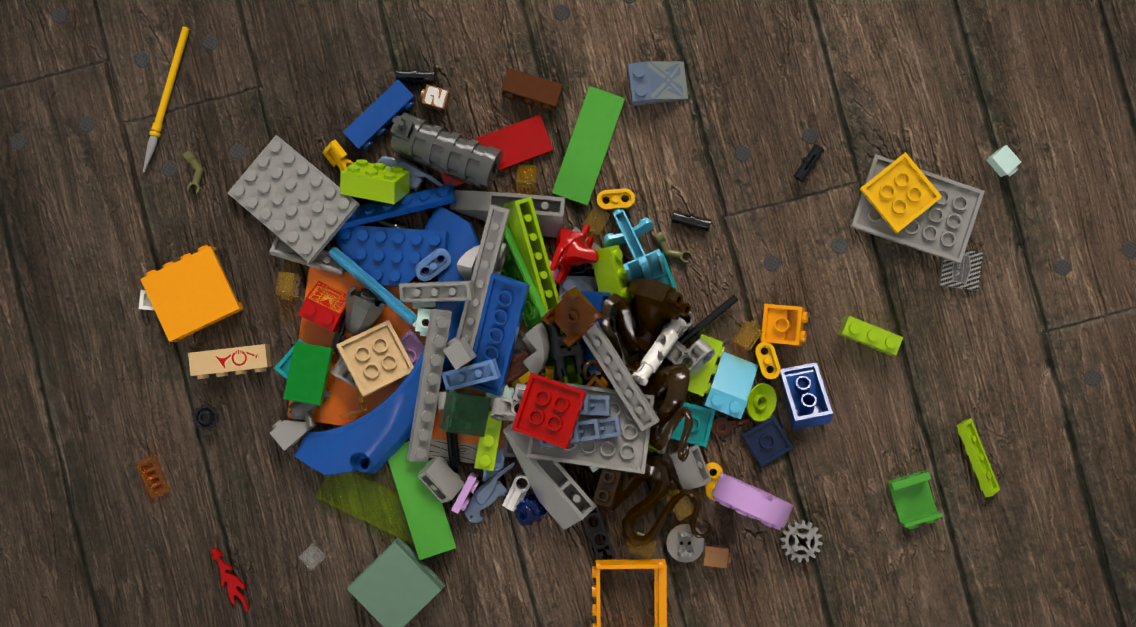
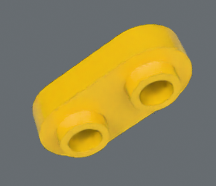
M630 189L603 190L597 196V205L603 210L626 209L631 207L635 201V195ZM627 196L629 200L628 202H623L621 198ZM603 198H609L610 202L608 204L603 203Z
M768 342L758 343L755 347V356L760 372L767 379H775L781 371L775 348ZM762 348L767 349L766 355L761 353ZM768 366H772L773 371L771 373L767 372Z
M709 462L706 464L709 475L711 469H716V474L714 476L710 475L712 481L705 484V492L708 498L716 501L713 499L712 491L723 471L719 464Z

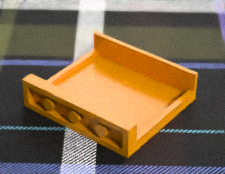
M202 246L197 249L198 252L192 255L191 253L185 254L180 257L179 261L175 263L173 261L168 262L162 266V269L158 271L151 270L145 273V277L140 279L169 342H176L244 310L241 302L237 301L214 252L216 251L215 247Z

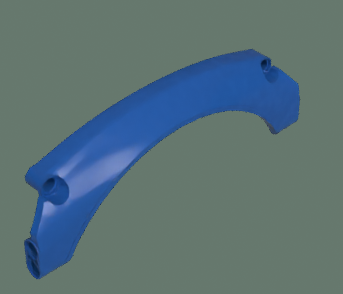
M441 206L436 207L424 228L425 230L449 232L447 251L451 257L450 265L438 274V282L465 281L458 271L457 263L468 250L480 245L472 224ZM465 301L437 302V310H449L452 312L447 342L454 339L457 335ZM424 349L408 377L382 404L363 417L341 427L322 432H307L294 456L314 470L327 476L355 472L356 469L369 474L378 472L411 436ZM446 354L442 372L455 369ZM442 377L439 392L445 388Z

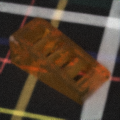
M156 454L143 458L136 463L137 470L152 499L170 492V487ZM152 463V466L145 468V465ZM156 471V473L148 476V472ZM159 477L160 480L151 483L150 480ZM160 484H162L163 486L157 490L153 489V487L158 486Z

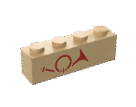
M270 344L188 353L190 376H197V379L209 378V374L215 373L216 377L228 376V372L235 371L236 375L247 374V370L254 369L255 373L265 372L267 367H272Z

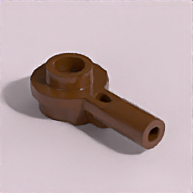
M748 416L731 421L725 418H717L713 421L711 429L716 436L724 437L730 432L731 428L750 424Z

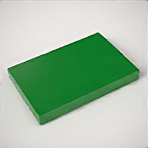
M295 342L283 399L322 406L334 349Z

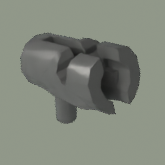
M327 387L325 390L323 403L331 395V392ZM294 401L289 406L291 409L289 413L295 420H303L305 418L307 429H312L315 427L312 415L319 405Z

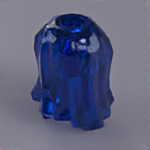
M534 493L520 500L514 510L518 523L523 527L526 525L531 526L536 521L540 522V517L547 514V510L538 501Z

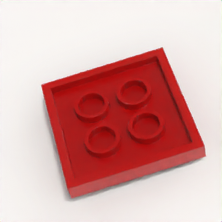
M530 373L512 430L568 449L587 391Z

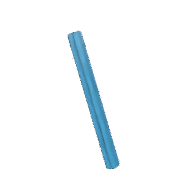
M337 247L330 249L329 256L406 322L411 325L416 322L418 316Z

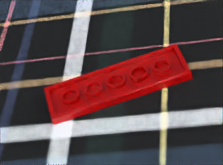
M541 115L474 139L483 146H492L503 151L499 171L554 151ZM440 172L445 185L453 184L455 188L466 184Z

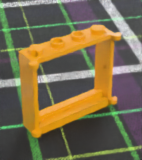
M665 559L596 560V566H592V578H596V585H592V597H596V604H592V615L596 616V623H593V627H601L600 569H654V627H667V564Z

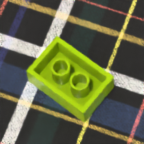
M360 159L340 172V194L395 204L410 191V170H405L401 166L389 167L384 163L373 164L368 163L367 160Z

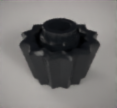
M201 404L199 408L195 409V413L192 414L194 417L192 422L196 423V428H201L202 431L205 429L210 430L212 427H216V422L219 421L217 417L219 413L216 412L215 407H211L209 404L206 406Z

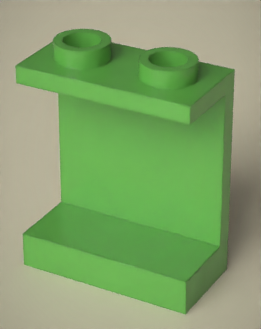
M922 470L887 481L900 525L905 528L915 529L919 527L920 523H934L938 521L937 518L943 517L942 513L938 512L928 483V480L931 479L928 471Z

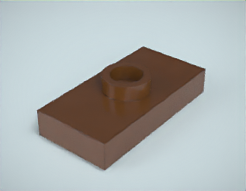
M527 349L512 357L505 385L529 371L523 363L530 356Z

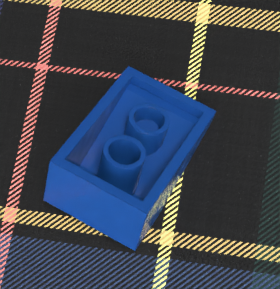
M817 362L781 369L780 378L792 430L830 423L833 411Z

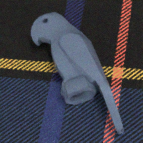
M381 156L377 163H384L389 167L401 166L405 170H410L411 190L417 191L424 182V177L439 187L444 186L408 160Z
M514 462L498 471L476 489L465 509V516L470 522H480L483 519V516L480 515L481 510L493 504L498 496H505L508 493L498 478L515 465Z

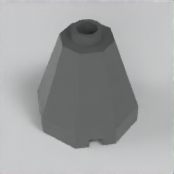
M351 287L346 295L345 327L354 336L368 330L386 309L387 305L369 289L361 288V291H357V287Z

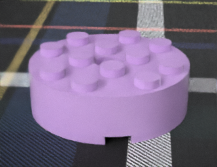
M724 473L720 474L712 492L713 499L718 501L719 504L732 508L744 516L757 519L762 524L781 530V527H785L794 505Z

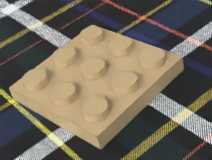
M390 320L336 345L362 397L408 376L414 367Z

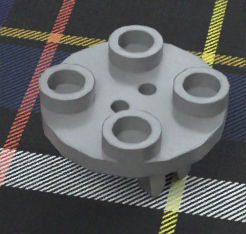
M690 524L677 525L671 528L667 535V551L671 557L679 562L694 561L701 555L704 549V538H696L691 532ZM696 528V531H697L699 534H702V533L700 532V530H699L698 528Z

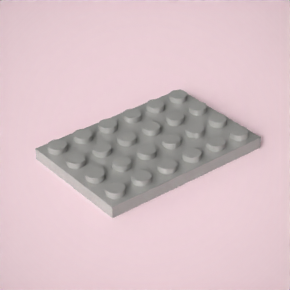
M275 135L228 191L232 198L310 264L360 206L351 196L340 194V187L277 135Z
M875 154L864 185L895 160ZM921 170L941 194L942 198L898 233L891 229L861 192L850 227L960 264L985 191Z
M560 382L587 391V395L611 396V416L580 415L577 422L620 416L622 436L573 443L569 445L568 449L559 446L540 448L539 439L530 436L527 458L645 474L651 427L644 431L640 430L616 390ZM644 394L653 408L655 396Z

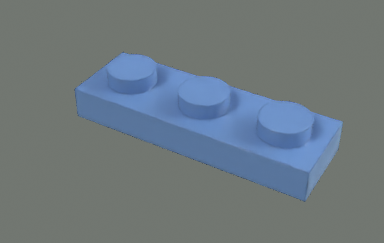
M496 358L466 365L457 370L451 369L442 372L446 391L501 377Z

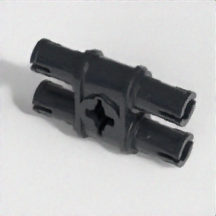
M555 322L550 325L547 324L549 331L548 341L552 356L550 359L554 361L556 378L569 376L565 360L567 356L573 357L575 374H583L582 369L584 363H586L584 355L587 353L584 348L583 338L573 344L574 346L567 351V348H560V346L565 344L563 339L567 336L561 335L560 327Z

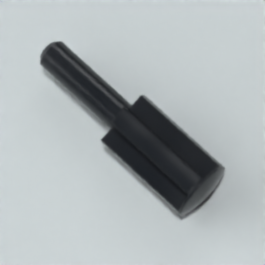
M585 266V269L570 271L568 276H595L593 266Z
M343 316L339 332L335 333L331 348L334 349L333 354L340 355L336 345L346 339L344 335L346 316Z

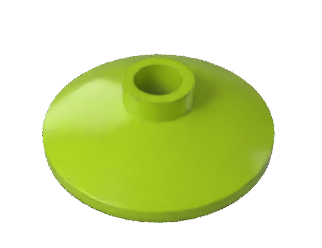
M761 383L750 391L746 404L749 416L753 420L761 422L767 420L772 415L777 402L776 393L772 386Z

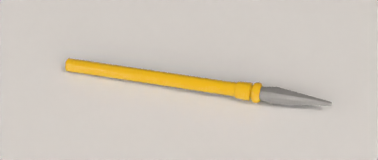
M182 27L155 122H153L152 131L149 132L150 138L147 144L143 172L146 171L157 145V140L161 136L163 119L190 31L187 27Z

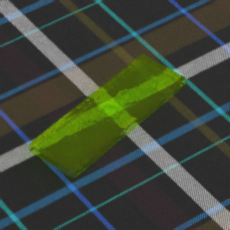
M355 472L326 475L316 498L414 544L397 492Z

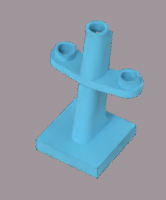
M618 208L614 210L612 214L621 233L605 235L603 244L605 247L627 244L634 259L623 264L629 284L635 278L658 279L667 275L660 250L657 249L645 254L638 240L639 236L653 229V221L649 218H643L639 221L638 225L632 228L624 209Z

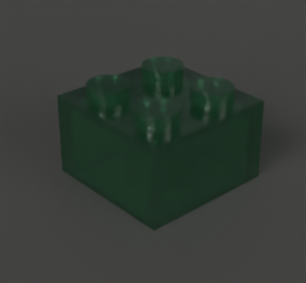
M447 389L440 428L450 433L484 437L491 398L481 394Z

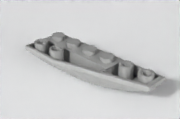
M455 190L456 203L450 204L449 208L450 210L486 222L491 204L504 208L505 203L532 197L542 237L557 238L560 228H563L565 198L517 193Z
M514 422L509 423L503 429V432L538 501L564 530L583 520L597 506L558 462L527 458L530 436L512 430Z

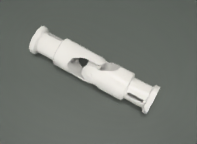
M680 317L678 320L671 319L668 327L662 330L642 359L641 366L637 372L632 374V377L638 384L646 386L651 374L656 372L678 340L681 330L687 326L685 320Z

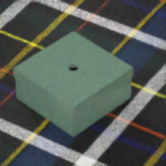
M398 537L350 584L347 590L383 627H404L446 584L423 560H419L418 555Z

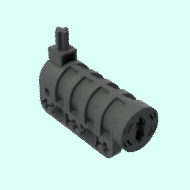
M408 113L397 116L396 119L393 118V126L390 130L393 134L391 148L397 155L479 188L482 185L490 187L495 180L502 162V150L492 146H483L479 141L474 139L468 140L456 132L450 133L441 126L430 125L426 120Z

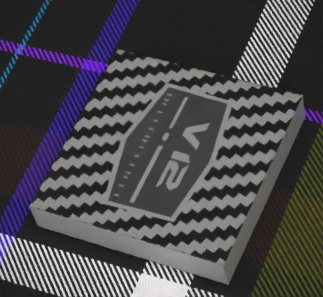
M965 250L960 264L942 258L938 285L978 291L983 253Z

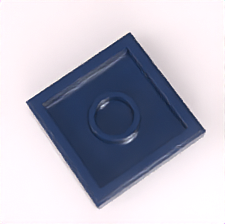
M774 415L741 434L761 468L794 448Z

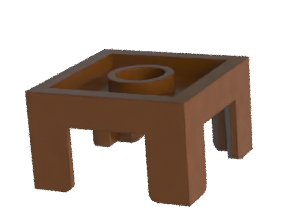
M577 287L566 291L561 297L562 300L542 317L548 325L555 322L567 335L563 342L568 347L578 342L603 316Z

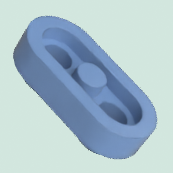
M439 248L422 259L415 267L417 277L422 281H429L446 269L451 263L449 252ZM440 255L444 256L441 260L437 259ZM423 267H428L427 271H421Z

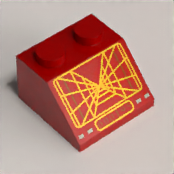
M318 281L307 295L298 315L332 332H337L342 323L343 316L346 314L347 294Z

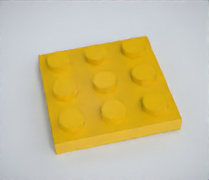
M906 152L860 188V191L895 233H898L942 198L941 194Z

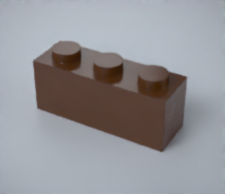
M508 68L501 91L504 97L515 100V98H519L525 104L533 105L535 103L541 105L542 109L551 111L552 109H557L563 84Z

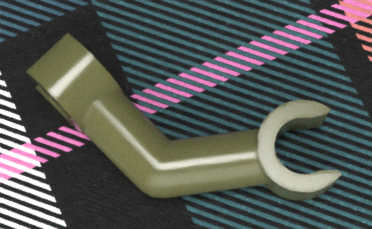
M188 150L182 155L194 168L195 173L192 182L187 185V191L190 192L191 187L196 185V194H199L201 192L200 181L203 168L196 160L194 154Z
M662 231L654 235L665 256L680 259L685 263L689 262V260H684L682 257L684 253H691L689 250H671Z

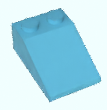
M723 352L717 364V371L710 382V390L706 394L702 405L741 419L748 402L747 398L751 391L758 365Z

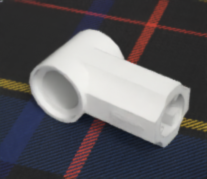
M524 472L518 473L515 476L502 506L511 511L518 512L530 488V483ZM524 478L528 484L521 487L517 484V480Z

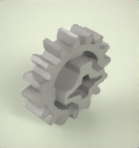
M802 519L800 524L796 520H793V526L786 524L788 530H782L781 532L785 535L784 537H779L784 542L780 547L782 549L786 548L784 554L786 556L790 554L791 560L797 557L799 563H801L802 558L806 562H809V556L816 558L814 552L821 551L817 546L823 545L818 540L822 537L820 533H816L818 528L816 526L811 528V522L805 525V521ZM804 528L807 531L798 532L796 529ZM797 536L803 539L804 545L806 547L799 543ZM811 539H813L812 547H810ZM804 550L805 553H795V551Z

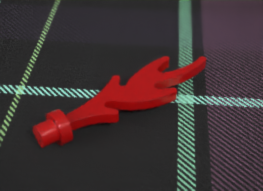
M217 547L210 550L212 560H217L220 569L221 586H224L225 582H227L231 603L233 605L236 604V595L242 601L247 612L249 610L248 603L244 595L237 588L239 586L245 589V584L237 576L226 571L232 570L233 567L223 561L221 558L223 555L222 551L219 552Z

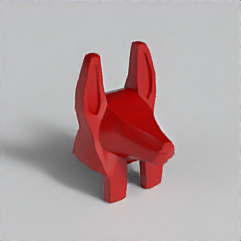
M585 224L581 233L567 228H560L555 242L556 251L550 266V270L555 271L560 264L555 280L556 284L560 285L567 278L573 266L598 262V252L591 249L594 238L589 235V224Z

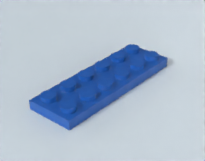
M497 273L491 274L473 348L477 357L472 359L470 364L496 358L501 377L470 386L499 397L503 395L530 287L529 284Z

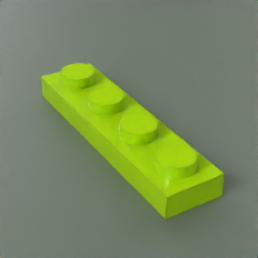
M972 418L966 419L956 425L958 435L962 438L965 452L969 456L972 469L979 480L980 489L985 497H990L996 494L1000 487Z

